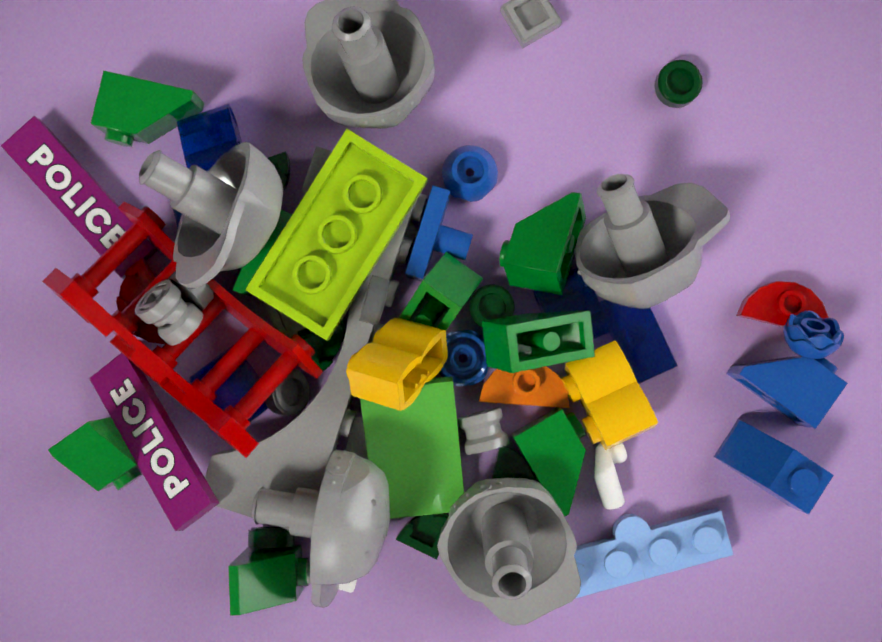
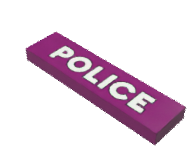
M33 116L1 145L100 256L133 225L118 209L119 205L41 119ZM146 238L114 271L120 278L124 279V274L129 267L141 258L147 261L159 249Z
M120 353L89 378L175 531H184L219 504L218 499L141 369Z

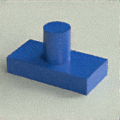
M432 186L405 272L407 278L420 282L423 281L426 277L433 251L442 254L447 252L455 258L466 260L473 234L442 225L450 200V190Z

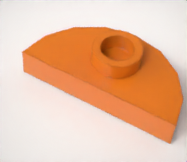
M547 366L515 373L496 369L483 383L478 400L479 402L570 408L568 393L558 374Z

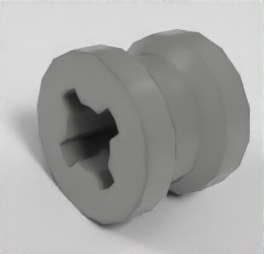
M500 407L457 418L459 428L465 431L467 438L464 444L466 455L482 453L510 444L508 434L501 429L500 421L503 415Z

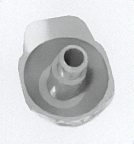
M324 0L315 4L307 12L304 22L307 48L303 53L302 62L308 85L321 110L336 123L350 127L385 129L395 127L404 121L429 92L435 76L433 52L417 16L410 9L400 7L396 0Z
M243 142L231 148L216 161L208 172L197 165L187 168L161 153V150L151 153L139 171L140 185L144 184L171 199L170 206L182 213L173 252V260L177 262L176 279L187 288H198L208 283L220 271L238 269L253 260L267 243L280 217L283 185L271 161L249 142Z
M616 174L605 179L597 187L596 191L597 195L602 199L607 212L588 223L578 236L575 248L576 265L579 269L578 274L582 276L586 285L605 300L632 308H650L677 295L693 284L702 263V246L730 222V212L722 202L703 186L694 183H680L652 195L638 196L633 176L629 174Z
M335 450L332 453L326 466L320 490L298 487L295 493L265 489L263 486L255 494L252 504V518L256 525L261 523L289 528L290 535L311 538V602L315 607L321 608L331 604L338 592L339 584L350 583L370 572L378 561L390 522L389 484L385 473L372 461L358 456L354 452H347L345 450Z
M525 478L481 480L469 487L450 507L449 517L442 527L437 545L440 558L461 591L473 601L482 602L502 622L513 626L528 624L572 602L580 593L581 580L574 557L577 549L574 533L551 494L539 482Z

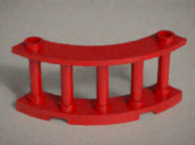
M124 201L118 209L133 225L82 275L76 273L70 278L55 268L42 282L105 337L113 332L115 336L109 342L188 411L193 412L207 423L213 432L247 458L259 445L246 431L251 424L248 419L296 366L318 379L323 371L311 358L315 351L300 336L294 334L289 338L272 327L237 300L214 279L207 283L213 291L214 299L202 311L203 319L198 328L187 339L177 345L171 346L166 343L162 348L157 345L151 351L133 335L138 330L136 324L141 320L136 315L135 308L147 291L159 282L167 280L176 270L177 262L173 260L175 243L162 231L166 224L152 209L144 206L140 210ZM148 238L171 262L122 312L116 310L111 315L93 299L99 293L96 288ZM225 309L247 327L248 330L201 381L196 378L190 384L173 370L178 365L176 359ZM262 341L282 354L234 407L229 404L223 411L213 403L217 398L215 392Z

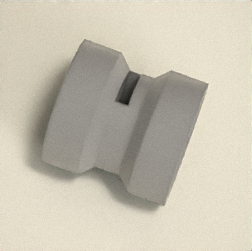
M164 280L153 286L139 300L135 308L136 315L146 324L157 326L158 335L171 346L187 339L198 328L203 319L202 311L193 302H184L181 298L180 289L171 280Z

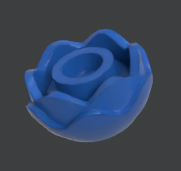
M466 145L458 147L447 156L442 166V177L445 188L450 190V194L453 197L475 202L483 199L496 186L498 170L494 158L488 151L478 146ZM472 169L474 171V175L467 176L466 170Z
M803 311L797 316L791 314L786 324L783 325L784 339L790 349L796 354L810 359H822L833 354L840 348L844 340V333L840 330L837 320L834 318H820L813 311Z
M472 330L453 331L446 334L448 358L439 372L441 376H452L453 385L459 387L474 385L482 381L489 369L486 363L485 345L482 336ZM460 354L467 355L466 362L462 363L459 361Z

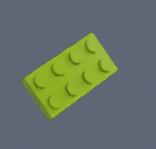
M346 129L245 290L329 341L427 184L428 178L349 129Z

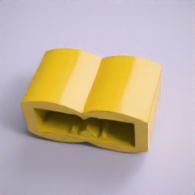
M398 317L389 320L376 331L373 342L363 346L349 359L346 374L349 379L351 395L399 411L408 408L416 400L424 384L437 376L448 358L446 330Z
M616 340L595 349V357L565 363L567 375L561 378L571 402L574 403L580 400L585 409L587 417L582 418L581 421L592 444L601 442L605 450L653 429L658 424L654 411Z

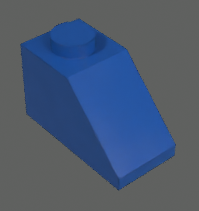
M790 356L731 366L726 373L797 425L814 429L818 427L848 384L835 374L838 368L827 359H810L803 356Z
M739 419L714 455L716 459L778 500L808 515L834 476L797 450Z

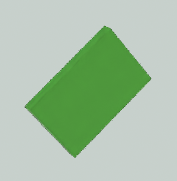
M453 377L434 378L425 383L416 400L402 411L360 398L367 458L385 473L389 484L390 519L449 513L450 507L464 494Z

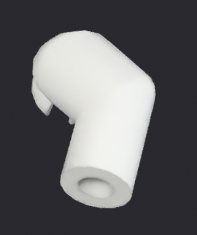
M600 442L595 448L594 479L603 507L608 510L617 509L625 503L614 464L623 463L627 459V452L623 443L605 450Z

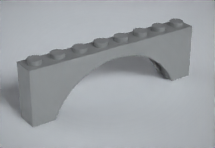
M316 146L302 187V191L305 194L332 151ZM420 193L350 305L342 349L330 376L314 400L286 427L267 439L258 442L259 445L247 458L235 449L223 450L212 455L205 479L219 501V504L216 505L217 507L252 518V504L255 494L263 486L265 489L295 493L298 487L320 490L328 460L336 450L340 436L348 438L356 417V411L350 410L354 396L351 395L349 379L346 374L347 364L354 353H357L366 344L373 342L376 331L384 326L381 323L372 325L359 321L372 275L388 279L390 286L384 306L391 308L399 287V281L393 280L398 262L406 264L414 241L413 238L407 237L406 234L412 219L420 222L428 195Z

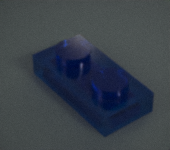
M605 299L595 303L612 340H616L638 384L678 366L651 307L645 309L632 308Z

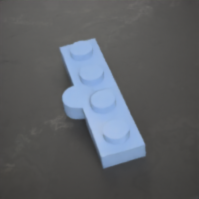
M714 508L649 526L647 522L635 514L620 516L614 522L612 539L604 538L576 546L577 549L574 557L581 580L580 593L576 598L734 555L722 511Z

